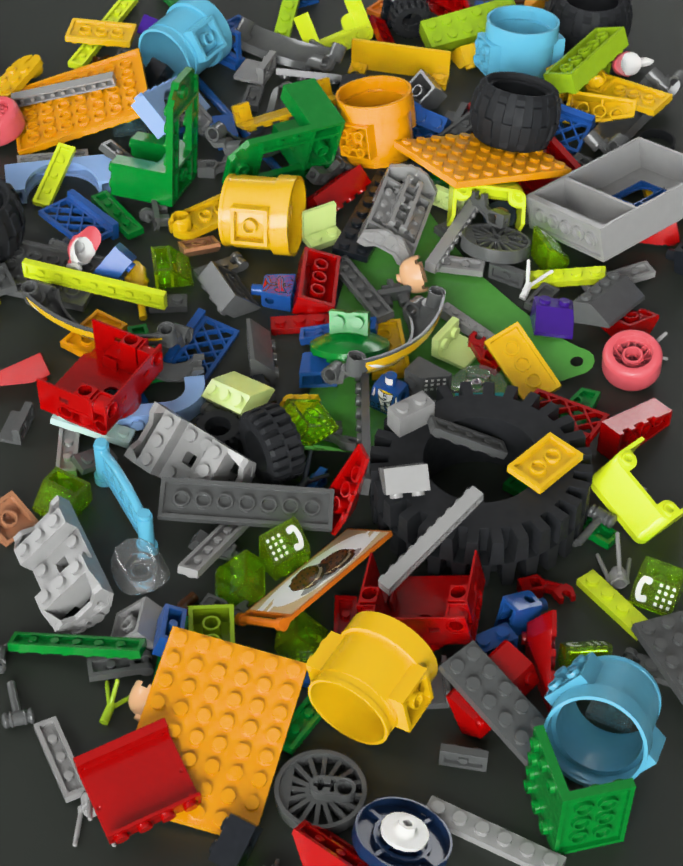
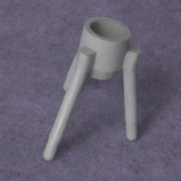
M617 531L615 532L617 566L612 567L608 573L599 553H596V558L605 576V580L614 589H622L630 584L629 575L632 559L630 557L627 559L626 569H624L621 561L620 533Z
M86 792L80 797L81 805L78 806L73 847L78 845L83 815L88 817V821H92L93 817L97 816ZM116 843L111 844L112 847H116V846H117Z

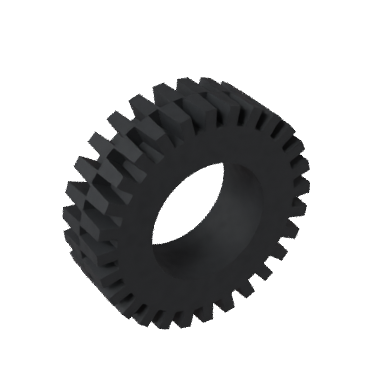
M471 381L460 382L459 396H453L447 384L437 387L434 416L503 440L508 451L504 460L490 457L480 451H473L469 447L460 444L455 445L443 438H436L430 434L428 424L399 438L387 425V417L384 419V430H377L374 446H371L370 451L371 517L374 524L378 523V530L392 531L390 551L397 557L405 553L411 545H414L421 535L423 536L426 530L433 526L440 516L442 517L445 514L447 508L454 505L457 498L442 491L431 481V478L444 468L469 461L490 462L507 467V465L549 432L583 453V460L541 494L528 487L518 495L505 500L481 502L415 570L427 560L428 576H441L445 567L451 568V575H465L466 571H471L474 551L477 550L486 580L484 587H488L490 572L493 571L498 572L503 586L513 584L516 567L524 577L535 575L538 563L548 571L556 566L558 554L566 558L571 552L573 539L580 535L583 531V525H586L593 476V465H591L592 452L590 447H585L586 436L583 431H574L575 420L569 414L559 418L558 405L551 401L540 409V395L532 391L520 402L518 401V387L512 385L507 386L503 397L496 396L495 382L484 381L482 394H473ZM413 463L428 464L431 490L425 491V495L412 496V493H403V498L390 499V495H384L378 471L379 467Z

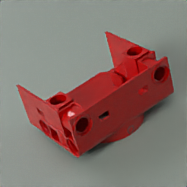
M92 319L95 348L92 352L83 354L55 385L36 378L40 409L101 435H106L120 419L132 415L139 408L142 401L141 394L163 370L162 344L160 343L156 348L151 347L147 338H142L99 320ZM110 389L118 390L115 395L105 392Z
M477 550L474 551L470 575L408 576L390 595L379 588L378 579L380 573L373 553L370 552L358 604H356L358 613L375 611L399 620L415 631L427 643L432 652L445 645L469 644L471 641L476 640L486 581Z

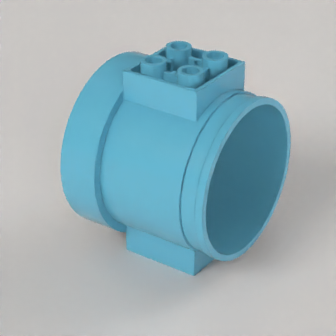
M179 0L168 9L165 16L140 35L138 48L140 49L145 67L154 57L167 64L175 72L171 78L173 79L185 67L193 68L195 70L194 74L199 75L206 68L218 64L231 51L232 34L223 14L208 0Z
M507 5L491 10L487 14L485 32L477 33V39L475 40L476 53L473 57L474 64L484 76L494 72H517L544 80L543 74L546 72V68L555 64L564 56L566 39L559 33L560 20L553 13L533 6Z
M592 651L585 656L583 654L579 655L572 661L570 666H562L554 673L555 678L549 683V690L544 697L552 706L545 720L544 728L564 776L577 784L589 787L593 784L610 783L616 779L625 780L633 778L634 780L640 773L657 764L666 741V737L655 725L661 711L662 698L658 684L644 667L625 657L615 655L596 656ZM597 700L608 703L624 712L634 722L639 731L618 734L602 730L583 716L575 701Z

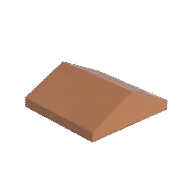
M213 235L177 241L182 258L218 252L221 248V243Z
M12 490L0 498V543L8 547L15 542L13 537L20 530L33 527L38 522V519Z

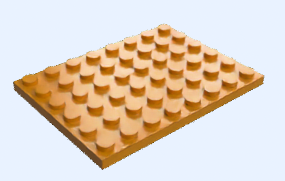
M137 48L26 85L21 91L112 71L117 79L115 87L19 107L25 119V127L21 135L16 139L18 154L27 155L46 150L58 145L59 142L64 144L65 142L80 139L83 136L95 134L101 130L113 128L140 118L131 107L135 102L134 98L139 93H144L148 90L140 49Z
M473 133L446 134L445 136L432 135L429 138L417 137V139L402 138V140L394 141L393 147L455 189L562 177L572 171L564 162L554 159V156L544 153L543 150L530 153L500 150L484 144Z
M172 627L136 728L137 730L165 718L169 734L196 791L201 793L202 803H199L197 808L190 812H185L184 810L176 814V817L171 820L172 822L220 835L222 832V822L232 813L259 826L307 673V663L179 627Z

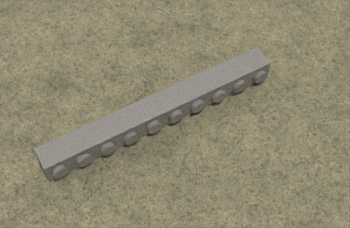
M112 71L11 93V98L16 101L19 107L115 87L117 79Z
M471 198L465 203L426 259L425 271L435 274L437 270H440L441 264H444L446 257H449L450 251H453L455 244L461 238L463 229L470 225L472 219L476 217V213H479L477 207L472 205Z
M446 302L443 305L440 318L446 322L452 316L458 318L460 331L469 337L473 331L478 333L476 337L478 340L482 339L483 336L487 340L495 335L450 303Z
M474 486L466 489L463 496L457 498L454 505L447 508L445 514L442 517L440 516L435 524L430 526L423 536L421 535L417 542L411 545L407 552L401 555L397 562L392 564L388 571L379 577V588L390 595L483 501V493Z

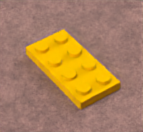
M73 18L66 32L65 42L130 48L137 32V24Z
M400 318L390 319L378 324L377 334L390 341V350L405 344ZM406 356L389 368L372 372V380H378L382 374H386L388 371L396 372L397 379L404 378V370L410 365L409 357Z
M518 321L484 341V345L511 385L518 387V395L522 401L530 391L534 392L537 388L553 393L562 387Z

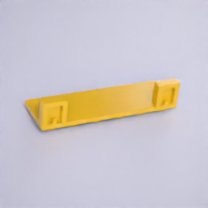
M353 38L351 64L348 74L358 71L360 74L366 75L367 70L415 76L422 69L431 75L441 88L446 91L450 76L451 51Z
M325 77L316 80L333 105L336 106V99L332 93L329 78ZM248 101L231 106L236 127L247 130V132L255 131L257 127L262 125L263 127L272 126L275 121L290 120L289 117H292L287 107L252 117Z

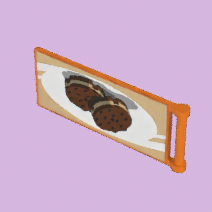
M346 529L244 613H237L234 619L235 624L238 626L269 627L285 632L294 618L370 555V552L373 553L393 536L392 531Z

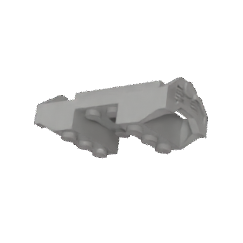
M390 164L372 199L374 203L361 226L356 242L364 247L376 246L391 254L399 266L405 259L414 256L438 192L429 174L423 171L422 168L412 164Z
M154 402L149 411L148 423L138 440L132 443L124 454L134 464L159 478L173 477L228 481L230 479L232 481L235 480V482L252 483L257 464L157 402ZM193 455H195L197 458L191 466L189 462ZM235 462L239 466L238 476L231 471Z
M57 495L50 501L49 512L33 527L20 530L13 537L15 541L14 552L20 566L33 571L41 589L34 598L42 615L53 627L55 633L75 635L103 621L104 616L109 613L112 606L114 593L70 501ZM74 607L81 609L74 616L63 619Z

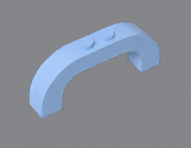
M204 375L184 377L185 390L180 397L172 401L157 403L164 405L186 420L191 421L200 413V408L206 401L201 396L205 390ZM154 403L140 404L139 408L132 415L120 419L117 424L136 429V431L144 430L149 420V411Z

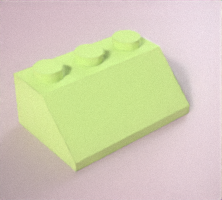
M232 371L212 378L201 396L208 402L213 403L215 407L223 409V411H232V414L236 413L238 418H240L244 412L268 403L275 389Z

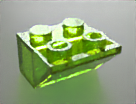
M170 245L151 247L155 289L193 285L189 257Z
M55 467L43 479L32 510L45 516L49 512L50 501L59 495L70 501L78 516L92 501L91 484L65 470Z
M245 549L225 564L219 566L215 572V596L226 600L228 604H234V606L245 599L249 601L250 606L264 597L265 561Z

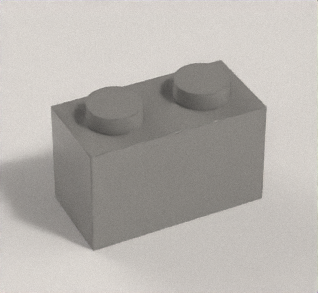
M423 390L387 407V425L400 438L427 424L429 417L435 414V402Z

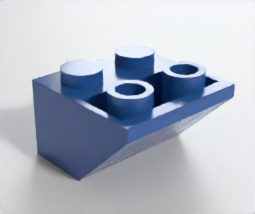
M417 105L415 109L416 126L412 128L413 139H417V137L429 138L432 135H438L451 125V120Z

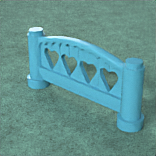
M97 438L93 444L96 471L94 472L95 483L99 487H110L138 534V542L136 544L138 556L143 559L154 558L158 554L159 549L154 535L153 515L149 509L143 508L126 474L111 455L109 442L105 438Z

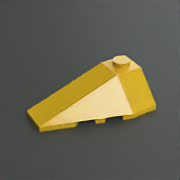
M579 91L576 94L569 93L566 105L595 115V123L634 118L638 100Z

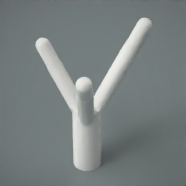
M527 259L526 282L519 299L526 301L531 287L554 272L553 269L530 282L531 261Z

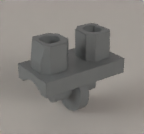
M151 199L152 207L141 209L139 218L146 223L152 221L154 231H158L160 227L168 226L170 217L167 214V206L159 205L157 201Z
M390 278L387 279V285H382L381 290H377V292L391 308H393V301L397 300L399 306L404 307L410 300L412 288L410 285L401 286L400 283H394L393 279Z

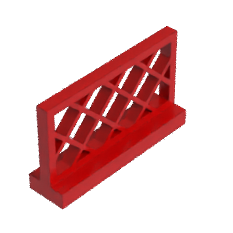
M539 388L534 391L540 397L547 399L540 402V408L551 401L556 405H564L565 407L559 408V414L568 413L575 420L574 431L591 430L590 433L583 431L586 436L585 447H590V443L600 432L601 422L610 418V414ZM581 411L583 414L573 415L572 412ZM595 417H597V418H600L601 420H600V421H596V422H591L590 418H595ZM586 419L587 423L577 425L576 421Z

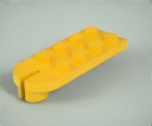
M32 54L26 55L8 67L6 72L0 77V96L11 98V93L21 91L32 78L40 76L43 73L41 57L37 54H34V56Z
M603 69L587 85H584V91L587 93L638 100L636 111L648 116H655L672 101V94L606 74Z
M220 194L184 210L173 212L168 220L169 232L173 233V236L178 239L190 240L217 229Z

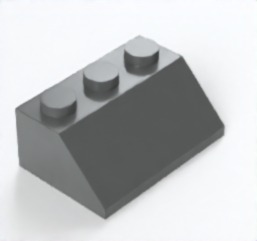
M213 261L197 277L202 284V289L210 295L209 299L216 304L217 311L223 316L228 315L236 318L261 308L237 273Z
M247 318L246 332L250 376L263 374L265 380L269 381L270 386L276 387L275 379L279 378L278 366H274L277 365V353H273V351H276L275 339H271L269 330L252 319Z

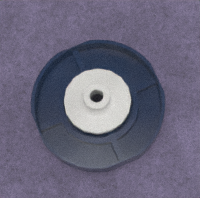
M388 796L375 799L360 809L352 828L353 846L359 858L369 866H446L453 847L452 836L446 823L427 806L403 797Z

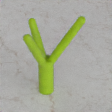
M118 678L115 680L112 693L109 681H105L107 705L99 720L102 725H108L114 710L129 700L128 695L118 702H114L120 682Z

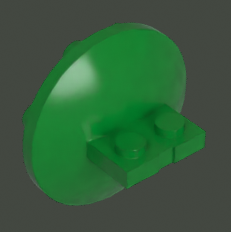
M330 309L329 332L314 338L310 342L312 355L326 359L327 363H332L334 360L345 361L346 363L347 354L351 350L363 352L366 358L390 350V341L387 338L370 332V311Z

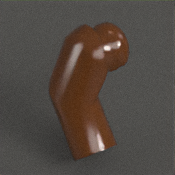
M191 592L181 599L176 606L187 609L186 616H188V606L195 604L199 598L196 593Z

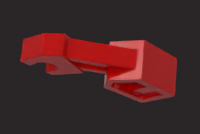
M473 331L467 341L468 347L471 348L477 358L479 368L496 376L501 368L488 349H484L486 337L483 336L482 339L478 340L476 339L478 333Z
M538 574L518 578L516 589L518 592L530 590L537 598H542L544 593H548L559 604L564 603L563 596H568L571 602L576 601L575 591L567 583L561 584L545 580Z

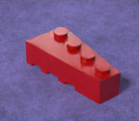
M652 398L602 421L597 451L610 460L628 445L643 437L645 440L638 446L640 447L670 425L673 410L656 398Z

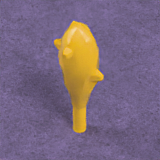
M134 260L133 263L136 265L129 273H126L125 281L148 287L150 280L147 277L146 268L139 261ZM137 304L139 319L145 321L147 319L146 306Z

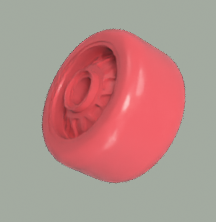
M0 96V147L16 140L25 127V119L15 100L6 96Z
M630 329L614 334L603 348L602 371L605 378L610 384L624 391H640L650 387L661 373L663 361L661 346L652 335L644 331Z

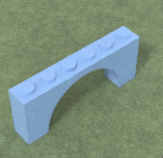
M177 76L167 80L165 83L162 82L158 86H154L152 89L146 90L144 93H139L134 98L135 102L131 105L157 139L166 135L164 133V125L166 123V116H164L166 105L164 100L168 101L171 83ZM199 93V103L207 111L210 105Z
M104 154L73 157L65 176L84 179L93 184L98 193L107 190L111 194V187H109V180L111 178V171H109L110 158ZM50 160L4 164L6 183L13 186L22 204L27 203L29 193L41 182Z

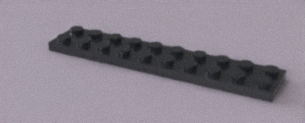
M410 158L407 161L401 163L406 165L412 164L414 166L418 165V163H416ZM380 168L376 171L371 183L368 185L334 244L332 254L339 256L347 255L350 259L368 263L376 246L364 247L356 241L361 226L374 203L372 201L374 194L387 168Z

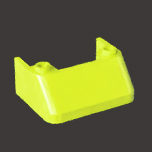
M344 0L349 13L341 18L343 30L320 40L308 12L293 18L302 41L309 43V40L314 39L325 47H331L333 42L345 46L348 50L352 46L353 38L371 40L374 32L361 0Z
M511 182L458 189L449 185L447 226L452 224L456 216V201H466L472 195L473 190H479L480 198L482 193H488V199L508 201L510 206L516 208L515 229L519 231L523 229L525 225L526 195L518 183Z
M640 437L621 450L592 476L591 484L593 492L612 514L617 515V521L638 544L647 543L683 517V508L679 509L670 500H663L656 504L630 472L637 465V458L633 452L645 440L643 437Z

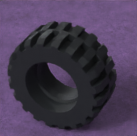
M269 402L244 412L238 421L239 439L241 440V446L246 457L257 463L256 477L263 484L281 485L301 476L306 466L304 446L295 423L292 422L290 415L285 412V409L277 403Z

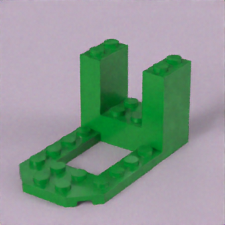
M185 67L171 83L167 105L164 108V116H166L164 133H166V137L157 139L154 134L137 131L129 141L133 157L117 154L110 161L109 171H111V178L109 180V187H111V195L151 203L152 199L157 201L159 205L173 207L197 176L199 76L194 74L195 70L193 68ZM185 111V117H184V119H183V125L185 126V132H184V135H183V140H180V139H179V122H180V116H181V115L183 114V112Z
M315 78L283 85L280 99L294 119L273 124L271 134L248 139L227 157L222 184L230 173L277 178L280 174L302 176L303 179H307L306 175L312 166L329 168L334 162L345 120ZM280 150L289 163L287 167L259 173L262 157L265 153Z

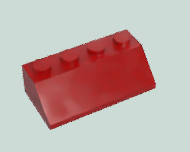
M361 164L339 174L307 197L306 210L335 201L336 211L344 207V202L348 203L355 199L354 195L356 193L359 195L366 191V186L371 181Z
M304 247L298 264L292 308L293 314H323L335 308L341 256Z
M504 640L488 655L524 696L540 682L533 663L508 640ZM455 688L446 695L461 733L482 739L491 730L490 726Z

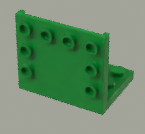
M544 725L534 726L533 736L529 740L531 749L527 753L529 763L525 767L526 779L523 780L526 794L531 796L532 811L539 817L540 832L546 836L550 849L564 855L623 842L636 789L633 778L625 780L616 779L610 783L593 784L587 788L569 791Z

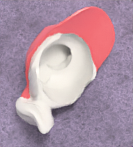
M625 51L618 54L612 61V69L619 76L630 77L638 73L641 67L653 64L654 60L647 57L640 58L634 52Z
M88 226L71 238L67 247L69 260L66 268L82 271V265L91 262L101 243V234L96 227Z

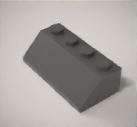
M610 272L573 301L574 323L610 328L645 300V295L627 275Z

